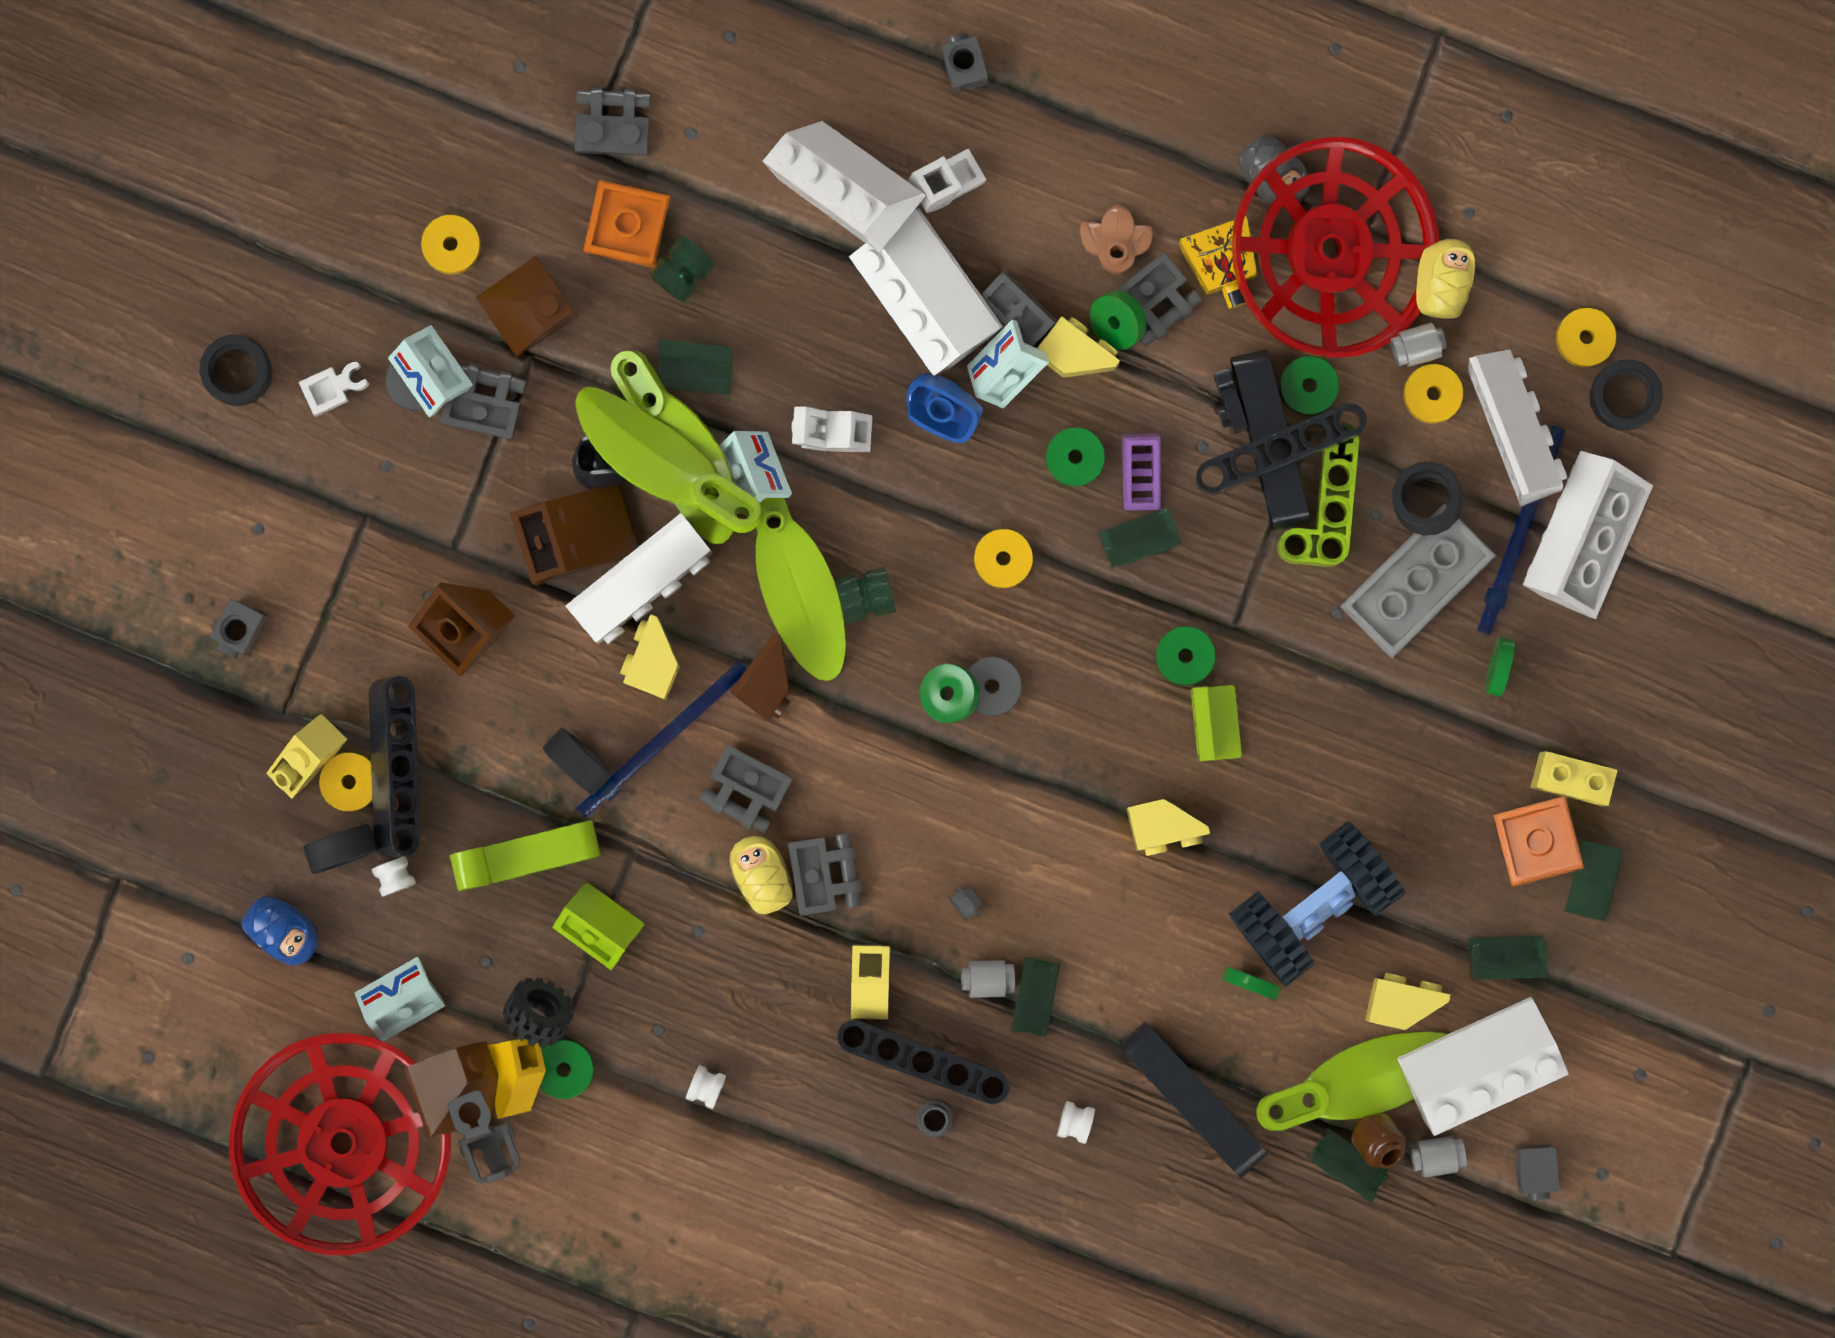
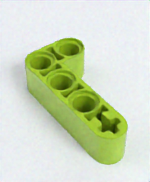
M1339 423L1344 430L1353 431L1356 429L1349 423ZM1359 436L1350 440V443H1347L1342 449L1341 458L1349 457V461L1344 459L1329 460V456L1335 457L1338 454V446L1322 452L1315 530L1293 528L1286 531L1278 539L1277 553L1285 562L1333 567L1344 561L1348 556ZM1339 467L1347 474L1345 485L1336 486L1330 482L1328 473L1331 468ZM1335 503L1342 507L1344 512L1342 521L1334 523L1327 519L1325 508L1328 504ZM1296 536L1304 543L1302 554L1294 556L1287 552L1285 541L1288 537ZM1325 540H1334L1339 544L1341 552L1338 558L1329 559L1324 556L1321 547Z
M590 820L486 847L449 855L457 889L458 891H465L601 856L593 821Z

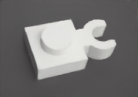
M358 362L346 365L342 374L338 376L334 368L330 367L299 382L315 417L349 402L345 391L350 389L362 391L369 386L366 379L358 383L351 381V374L361 368Z

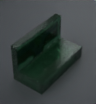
M659 340L658 355L660 361L658 377L665 389L730 395L734 359L732 347Z

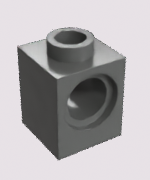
M959 34L946 40L947 44L941 46V54L952 93L956 94L988 85V75L977 36L968 38L967 34ZM959 54H968L973 58L974 64L969 69L961 70L954 65L953 60Z
M230 599L210 638L219 642L216 649L233 658H236L238 653L249 656L269 617L236 600ZM236 621H243L246 625V634L241 640L234 641L229 633L230 627Z
M1548 1144L1514 1147L1518 1192L1528 1194V1200H1543L1551 1198L1550 1192L1560 1191L1555 1146Z

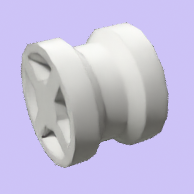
M406 856L371 869L374 877L380 880L381 887L379 891L382 897L416 884L415 878L409 875L407 871L408 860Z
M699 1065L685 1099L690 1101L698 1099L703 1101L706 1107L713 1109L727 1075L722 1073L712 1074L708 1072L706 1067Z
M1066 1101L1057 1136L1062 1138L1067 1136L1076 1137L1078 1142L1086 1144L1095 1108L1086 1107L1081 1109L1076 1107L1073 1102Z

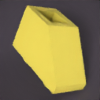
M1061 317L1038 347V349L1045 351L1049 361L1047 366L1063 378L1114 371L1119 365L1120 360L1115 357L1118 352L1102 339L1096 343L1086 335L1089 330L1073 317L1069 321Z
M650 614L648 622L641 620L634 640L639 642L634 655L628 653L620 674L625 676L623 683L667 700L680 665L660 619Z
M320 714L293 736L266 774L293 799L323 769L325 764L337 754L347 738Z
M1165 799L1126 808L1136 851L1145 849L1146 856L1166 852V844L1177 841L1181 842L1182 848L1203 843L1202 836L1210 834L1207 825Z
M853 945L851 1019L888 1020L890 946Z
M1385 973L1384 979L1374 978L1365 1021L1406 1030L1447 1004L1450 1000V994L1441 992L1443 985L1421 981L1420 987L1405 984L1407 977Z

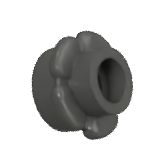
M957 887V892L949 897L955 909L966 921L974 915L978 917L980 913L977 908L982 903L970 887L965 890Z

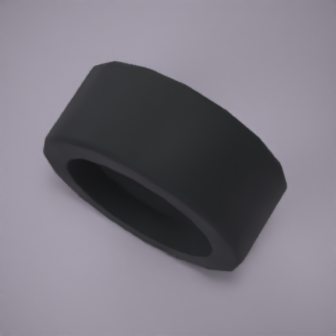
M228 335L216 339L206 348L200 359L199 374L203 386L212 397L226 405L244 406L254 403L265 394L271 383L272 366L269 356L259 344L245 336ZM233 349L244 350L254 358L257 366V376L253 384L240 392H231L222 388L214 374L215 364L219 357L226 351Z
M1633 359L1618 360L1603 368L1594 378L1590 389V406L1595 416L1607 427L1619 431L1634 430L1649 422L1659 411L1663 399L1662 384L1656 372L1645 363ZM1619 374L1637 376L1647 389L1645 407L1633 416L1623 417L1615 414L1609 409L1605 401V389L1608 382Z
M1420 462L1406 468L1397 477L1392 489L1394 512L1399 522L1410 532L1419 535H1437L1450 529L1459 519L1463 508L1461 485L1456 475L1446 466L1438 463ZM1422 480L1441 482L1449 493L1447 508L1435 517L1421 518L1415 516L1406 505V495L1413 484Z
M563 727L543 746V751L574 782L591 795H594L612 776L607 766Z
M362 824L331 834L303 847L312 874L337 868L378 851L369 824Z

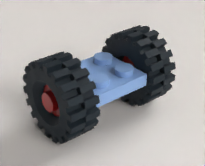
M1349 821L1319 843L1321 850L1325 853V856L1332 863L1338 874L1283 916L1284 920L1259 891L1229 913L1230 918L1250 943L1251 947L1285 987L1315 965V962L1300 940L1303 937L1309 940L1317 935L1324 928L1322 923L1333 914L1335 917L1344 914L1353 905L1351 900L1355 898V895L1371 913L1378 916L1406 894L1403 886L1390 870L1387 863L1380 857L1376 849L1372 847L1357 827L1355 828Z

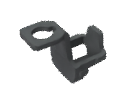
M476 1090L448 1102L453 1125L459 1133L465 1136V1138L458 1141L460 1152L463 1157H466L470 1167V1174L477 1183L498 1181L507 1177L520 1166L519 1153L515 1149L512 1138H515L513 1128L509 1125V1122H504L494 1127L489 1126L491 1113L481 1091ZM466 1102H473L480 1108L481 1114L477 1121L479 1126L473 1129L469 1123L462 1121L459 1115L460 1107ZM503 1139L506 1141L514 1165L508 1167L500 1145ZM480 1149L483 1152L491 1172L489 1175L480 1176L473 1157V1150Z

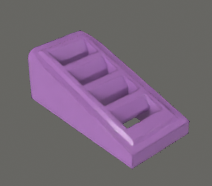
M1158 433L1122 434L1124 510H1161V437ZM1131 446H1151V452H1132ZM1132 461H1151V467L1132 468ZM1132 476H1152V482L1132 483ZM1132 491H1152V497L1132 498Z

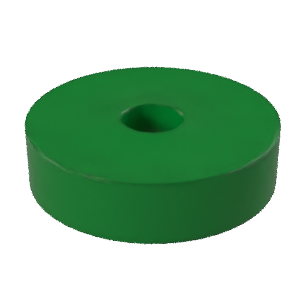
M1118 290L1109 291L1092 304L1090 310L1092 329L1099 340H1104L1115 350H1126L1138 343L1145 335L1146 317L1144 311L1136 299L1128 293Z
M1314 356L1301 357L1290 363L1284 370L1279 384L1280 395L1285 405L1293 412L1304 416L1317 415L1327 410L1335 401L1339 391L1338 376L1334 368L1325 360ZM1305 380H1312L1316 385L1315 391L1306 392L1302 386Z
M1068 428L1059 432L1049 443L1046 452V464L1050 474L1056 481L1069 487H1081L1091 483L1100 474L1105 460L1104 449L1100 440L1092 432L1083 428ZM1072 451L1080 452L1082 461L1078 464L1071 463L1068 459L1069 453Z
M1178 627L1169 631L1160 640L1156 650V663L1159 671L1168 681L1177 685L1188 686L1200 682L1211 672L1215 662V650L1211 640L1201 630L1193 627ZM1187 649L1192 653V660L1189 663L1180 661L1178 655L1181 650Z
M1504 637L1497 639L1487 672L1486 694L1497 697L1502 696L1512 666L1515 640Z
M942 664L936 666L926 674L921 683V705L932 719L939 722H961L974 712L979 702L980 692L976 678L968 669L959 665ZM949 687L954 691V695L950 700L945 695Z
M1226 966L1222 980L1275 1001H1277L1282 989L1280 986Z
M559 1040L556 1044L552 1046L548 1044L542 1049L546 1071L540 1088L546 1094L557 1099H570L578 1096L588 1088L594 1075V1063L590 1053L583 1045L572 1040ZM565 1062L570 1065L571 1072L568 1076H562L558 1073V1065Z

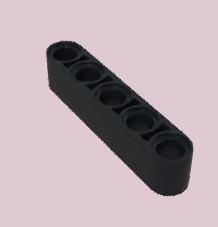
M1267 349L1231 357V368L1238 397L1248 425L1247 432L1250 443L1287 428ZM1278 440L1271 444L1270 451L1275 458L1286 459L1291 454V447L1287 442ZM1297 463L1259 478L1273 531L1310 522Z
M1343 404L1207 460L1197 469L1196 485L1205 495H1218L1355 439L1366 426V413L1357 404ZM1345 412L1354 413L1359 418V427L1353 431L1344 430L1339 424L1340 415ZM1311 426L1320 427L1325 433L1324 442L1319 445L1308 443L1304 435L1306 429ZM1278 440L1287 442L1291 447L1290 456L1286 459L1275 458L1270 451V446L1273 442ZM1244 454L1253 456L1257 462V468L1251 473H1242L1236 466V460L1239 456ZM1210 468L1219 470L1223 476L1222 483L1213 488L1206 486L1201 477L1205 470Z
M403 676L377 679L369 688L373 829L378 853L385 857H405L414 854L420 846L415 690L409 679ZM390 686H392L395 692L393 701L389 697ZM391 723H393L396 727V735L394 738L390 733ZM393 759L398 767L396 774L393 773L391 768ZM395 796L399 801V807L397 811H395L393 807V799ZM396 833H398V835L400 836V845L398 848L394 843V837Z
M858 1019L847 1020L838 1030V1044L850 1054L987 1104L1000 1103L1009 1093V1083L1006 1076L991 1067ZM850 1026L861 1028L865 1035L863 1043L859 1046L848 1045L843 1037L845 1029ZM887 1038L895 1040L899 1045V1053L892 1059H885L878 1052L879 1043ZM921 1051L930 1053L934 1059L932 1068L925 1072L917 1070L912 1062L914 1055ZM954 1064H962L968 1069V1078L962 1084H954L947 1077L948 1069ZM992 1076L999 1078L1003 1083L1002 1092L995 1097L987 1096L982 1091V1083L985 1079Z
M1145 1021L1118 1045L1241 1179L1268 1154Z

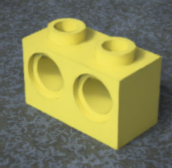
M1547 751L1539 752L1531 788L1598 806H1609L1618 770Z

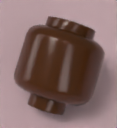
M1373 1114L1361 1118L1357 1122L1351 1138L1355 1150L1364 1162L1372 1168H1390L1396 1165L1404 1156L1407 1142L1404 1133L1394 1120L1386 1114Z

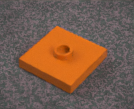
M599 180L583 252L655 268L671 196Z
M1565 796L1494 815L1510 882L1513 887L1585 868Z

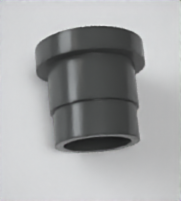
M938 1100L924 1103L917 1112L916 1121L918 1128L929 1137L945 1135L953 1124L951 1109L947 1104ZM939 1110L945 1115L946 1121L942 1128L932 1130L925 1125L924 1116L928 1111Z

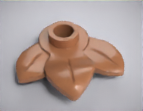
M1116 204L1107 210L1101 224L1087 221L1082 222L1080 237L1085 250L1098 256L1101 266L1106 271L1113 274H1121L1133 266L1135 257L1148 251L1152 244L1153 231L1152 227L1148 225L1135 226L1130 211L1121 204ZM1113 251H1121L1124 255L1121 258H1113L1110 254Z

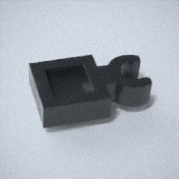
M1229 368L1215 372L1213 377L1222 406L1217 407L1221 425L1223 428L1229 427L1231 435L1243 432L1248 428L1238 394L1235 391Z

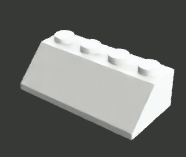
M823 121L785 133L763 160V163L778 180L877 252L882 250L925 197V194Z
M919 208L910 214L880 252H877L865 243L849 256L933 376L955 366L1003 328L998 318Z
M1511 350L1469 358L1468 373L1520 506L1562 491V480L1567 479L1566 472L1560 458L1553 460L1549 450V446L1554 445L1547 425L1540 426L1535 413L1540 411V406L1534 391L1527 392L1522 379L1527 378V373L1521 358L1517 357L1514 359Z
M1580 451L1571 469L1562 495L1557 501L1556 509L1547 530L1542 536L1534 560L1527 571L1523 585L1546 599L1596 619L1653 485L1615 460Z
M680 513L569 602L566 608L597 644L603 641L610 644L625 632L621 626L632 617L637 622L653 609L650 603L662 594L666 599L682 586L679 580L688 572H691L694 576L709 565L710 560L707 557L712 554V551Z
M1531 997L1397 1058L1422 1119L1434 1136L1569 1075L1557 1044Z

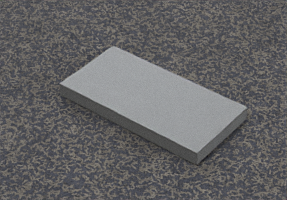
M1444 503L1431 517L1441 514L1447 508V505ZM1460 518L1450 529L1437 535L1423 536L1414 533L1340 608L1390 658H1393L1496 555Z

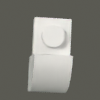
M969 149L947 160L943 156L913 172L908 179L911 185L925 194L924 199L920 203L926 213L949 205L952 200L977 188L986 181L984 174Z
M794 407V419L791 427L793 433L792 444L802 445L801 448L821 451L870 452L872 415L854 411H824L810 407Z

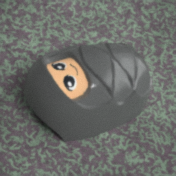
M1268 134L1260 135L1248 144L1239 157L1240 170L1248 183H1251L1267 163L1288 148ZM1297 157L1290 159L1276 169L1287 186L1295 180L1309 175ZM1266 181L1256 191L1259 197L1269 205L1276 198ZM1311 186L1294 194L1299 203L1308 196Z

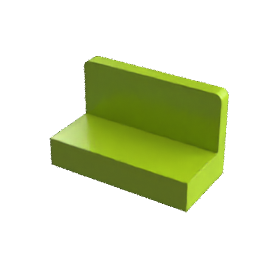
M1227 685L1190 689L1198 762L1240 758L1242 751L1235 687Z
M585 882L564 907L552 928L612 970L630 943L641 931L644 923L591 884Z

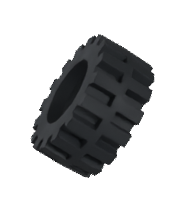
M526 978L524 982L521 980L511 992L503 1008L502 1014L505 1015L503 1021L505 1024H510L508 1030L512 1034L516 1032L518 1034L517 1039L520 1041L526 1039L528 1044L532 1046L535 1043H538L540 1047H546L548 1043L550 1046L556 1044L564 1035L574 1016V1005H570L572 1000L569 995H563L564 990L561 987L556 989L553 987V982L548 981V983H544L543 978H536L535 982L532 978ZM531 1008L539 1010L545 1016L537 1014Z

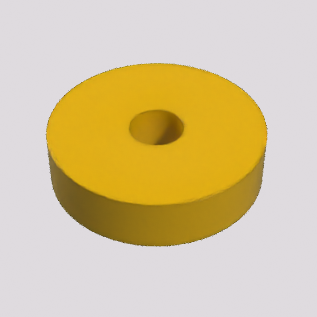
M444 215L434 219L426 227L422 235L421 247L425 259L435 270L444 274L455 275L469 270L476 263L481 252V240L477 230L467 219L457 215ZM449 239H456L458 242L457 248L453 251L445 249V243Z
M1580 308L1569 313L1560 322L1556 332V345L1560 355L1568 363L1577 367L1587 368L1600 364L1610 356L1616 344V331L1612 321L1606 314L1593 308ZM1586 331L1591 334L1592 341L1590 344H1584L1580 340L1581 332Z
M1429 364L1418 368L1407 379L1403 390V399L1407 410L1414 418L1424 423L1437 424L1448 420L1458 411L1463 400V387L1459 377L1451 369L1439 364ZM1429 388H1436L1439 391L1440 396L1438 400H1430L1428 398L1427 390Z
M1008 529L994 530L986 534L979 541L974 554V564L978 575L984 582L996 588H1010L1021 583L1029 574L1033 561L1032 550L1027 540L1019 533ZM1001 552L1008 553L1010 556L1009 564L1004 566L998 564L996 556Z
M342 753L334 756L325 764L320 774L319 786L322 796L327 803L338 810L349 812L361 810L372 803L371 761L368 758L356 753ZM348 775H352L356 780V784L352 789L345 788L343 784L344 778Z

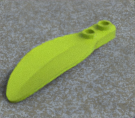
M636 350L623 351L617 354L611 363V375L627 402L656 418L684 437L707 458L716 474L734 484L726 457L712 433L686 404L667 392L646 356ZM631 362L635 363L637 366V372L635 375L631 374L629 371V365ZM650 393L656 397L654 406L648 402V395ZM707 494L706 498L714 500L717 498V496L714 494ZM675 504L693 529L708 542L722 544L732 535L733 531L699 508Z
M586 387L579 391L575 405L584 433L600 456L623 478L663 500L682 506L699 508L732 531L746 533L752 531L758 525L761 514L759 502L732 482L716 474L707 458L680 434L641 409L607 391L595 387ZM714 494L717 498L710 500L706 498V495ZM744 514L747 518L738 519L735 515Z
M765 498L759 503L761 514L759 523L756 526L758 532L756 540V568L766 607L780 637L797 662L813 677L824 681L832 680L840 673L843 667L846 650L843 613L833 577L814 541L802 527L793 521L785 499ZM772 517H777L781 520L780 526L775 529L767 525L768 520Z
M1437 1032L1393 1034L1374 1038L1349 1047L1322 1063L1304 1082L1263 1097L1257 1106L1258 1121L1264 1128L1270 1131H1281L1316 1118L1350 1120L1379 1114L1399 1107L1414 1098L1397 1058L1448 1034ZM1305 1094L1311 1097L1309 1107H1306L1302 1101ZM1273 1105L1277 1107L1279 1112L1276 1119L1270 1116V1108Z

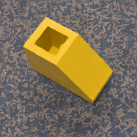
M512 1039L488 1045L498 1073L495 1096L497 1118L531 1111L546 1071L541 1047L538 1043H535L534 1046L529 1045L526 1039L523 1041Z

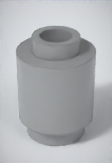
M1432 322L1398 332L1399 336L1390 338L1391 350L1398 367L1405 364L1407 367L1441 358L1442 350L1447 348L1442 328L1435 329Z
M1004 960L969 961L968 968H962L961 970L962 990H968L969 998L1005 997L1006 993H1014V964H1005Z
M1452 1136L1421 1140L1416 1142L1417 1149L1411 1150L1413 1169L1415 1172L1421 1171L1423 1178L1456 1173L1459 1171V1168L1467 1167L1466 1152L1462 1138L1453 1139Z

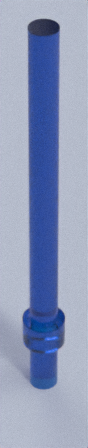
M1552 426L1550 430L1554 445L1549 446V450L1553 460L1556 459L1566 430L1557 426ZM1540 499L1523 505L1493 587L1488 588L1483 601L1486 606L1477 631L1480 633L1491 635L1500 609L1505 608L1509 597L1506 592Z
M739 660L620 767L594 795L590 794L576 807L577 810L587 818L607 799L611 801L621 792L619 788L738 682L747 669Z

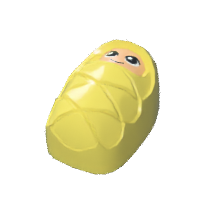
M1444 239L1423 251L1418 267L1416 302L1420 312L1424 315L1443 319L1457 318L1461 315L1468 301L1475 273L1474 253L1467 243L1458 239Z
M753 835L737 842L730 852V866L733 877L751 908L758 914L766 915L789 904L794 894L792 881L783 857L772 841Z

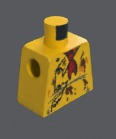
M1245 216L1242 236L1251 237L1248 220ZM1234 220L1182 238L1178 244L1180 251L1204 293L1210 295L1222 291L1228 309L1246 304L1238 287L1233 268L1231 243ZM1241 251L1242 266L1247 282L1254 279L1257 275L1254 253Z

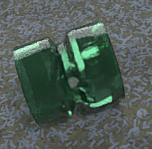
M679 234L667 249L669 257L667 259L660 258L648 272V275L670 295L685 304L697 289L696 280H704L716 266V263L693 242Z
M885 567L865 572L863 579H860L856 574L835 578L846 625L866 620L869 612H872L876 617L896 613Z

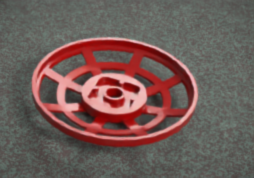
M1348 137L1317 138L1299 143L1281 152L1267 163L1251 181L1240 201L1234 220L1231 243L1233 268L1238 287L1246 305L1257 321L1276 339L1292 349L1312 356L1326 358L1355 357L1375 351L1390 343V338L1399 336L1398 332L1408 329L1421 313L1416 302V289L1401 314L1384 299L1396 281L1401 259H1421L1426 248L1439 242V230L1434 209L1425 189L1413 172L1397 157L1377 145L1360 139ZM1329 149L1325 172H1316L1303 176L1287 186L1276 170L1283 163L1300 154ZM1344 150L1353 151L1373 159L1385 167L1394 177L1379 190H1376L1361 178L1340 172ZM1266 181L1276 198L1272 201L1264 216L1259 238L1243 237V221L1248 206L1257 189ZM1324 183L1322 205L1305 211L1294 194L1308 186ZM1339 184L1357 190L1367 200L1356 211L1337 204ZM1403 188L1409 194L1418 213L1423 234V245L1401 244L1398 222L1387 202ZM1283 206L1295 222L1290 229L1287 239L1270 238L1273 222ZM1377 211L1380 213L1386 226L1389 244L1373 243L1370 229L1366 224V221ZM1328 238L1333 239L1337 244V253L1332 259L1326 257L1323 252V243ZM1241 251L1259 253L1262 275L1273 294L1262 309L1256 304L1247 285L1242 266ZM1269 253L1287 254V259L1293 273L1281 287L1272 271ZM1372 258H1388L1384 277L1378 288L1374 290L1363 277L1371 265ZM1303 284L1312 290L1319 291L1320 313L1305 309L1291 299ZM1352 287L1365 301L1352 310L1335 314L1334 292L1344 291ZM1284 307L1300 319L1320 324L1322 346L1311 345L1291 337L1271 322L1272 319ZM1373 310L1389 324L1382 332L1363 342L1349 346H1337L1335 325L1356 321Z
M327 1033L308 1037L285 1047L270 1057L253 1074L243 1089L234 1109L229 1131V1158L233 1178L242 1199L252 1214L270 1232L286 1243L305 1251L324 1255H353L372 1251L393 1242L411 1230L427 1214L439 1196L447 1177L451 1158V1133L441 1135V1154L433 1182L430 1183L415 1174L414 1170L420 1151L418 1127H422L423 1123L419 1112H413L404 1094L386 1077L395 1059L406 1067L417 1062L396 1046L375 1037L356 1033ZM328 1044H357L374 1048L382 1053L373 1071L352 1065L328 1067L321 1046ZM307 1051L313 1072L295 1081L279 1099L259 1090L265 1079L278 1066L296 1054ZM350 1076L364 1079L367 1083L358 1100L338 1098L332 1077ZM315 1082L318 1083L324 1103L315 1107L309 1114L289 1105L302 1090ZM380 1089L384 1090L395 1101L403 1117L383 1122L377 1112L371 1108ZM252 1103L271 1112L265 1134L267 1158L245 1164L243 1157V1129L247 1112ZM283 1118L300 1127L297 1141L298 1148L278 1154L277 1135L281 1119ZM408 1131L409 1149L406 1163L403 1167L386 1157L387 1137ZM338 1132H345L352 1138L353 1145L347 1153H340L333 1146V1138ZM299 1163L303 1164L307 1172L315 1178L306 1196H303L290 1183L282 1168ZM377 1170L397 1180L384 1195L373 1202H368L363 1182L375 1174ZM271 1172L280 1190L292 1203L299 1207L288 1227L278 1221L264 1207L253 1190L250 1178ZM328 1186L349 1187L354 1208L336 1209L322 1206L318 1203ZM406 1186L424 1196L420 1205L403 1222L388 1232L376 1235L372 1214L392 1203ZM312 1214L331 1220L357 1219L362 1241L330 1243L311 1239L301 1233Z

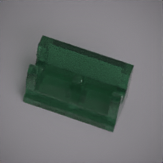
M1167 508L1098 531L1110 570L1180 547L1182 544L1172 515Z
M1583 840L1580 852L1585 868L1574 872L1565 912L1606 923L1624 851Z
M1543 936L1468 938L1470 979L1548 977L1547 946Z
M1024 957L1011 1024L1012 1031L1047 1036L1060 963Z
M1326 1128L1307 1156L1309 1161L1371 1203L1377 1196L1378 1187L1389 1176L1387 1168H1372L1368 1166L1352 1144Z

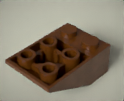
M619 484L545 501L509 513L530 581L535 586L625 558L638 548Z

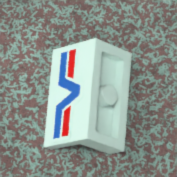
M1011 320L967 365L975 397L1004 408L1049 361L1045 351L1023 342L1018 322Z
M432 325L404 339L388 357L429 418L434 416L446 402L465 393L473 385Z
M733 431L719 445L729 464L734 484L753 496L759 503L765 498H788L792 495L768 432Z
M419 957L412 959L354 993L365 1022L377 1038L382 1041L391 1038L445 1007L441 995L428 979Z

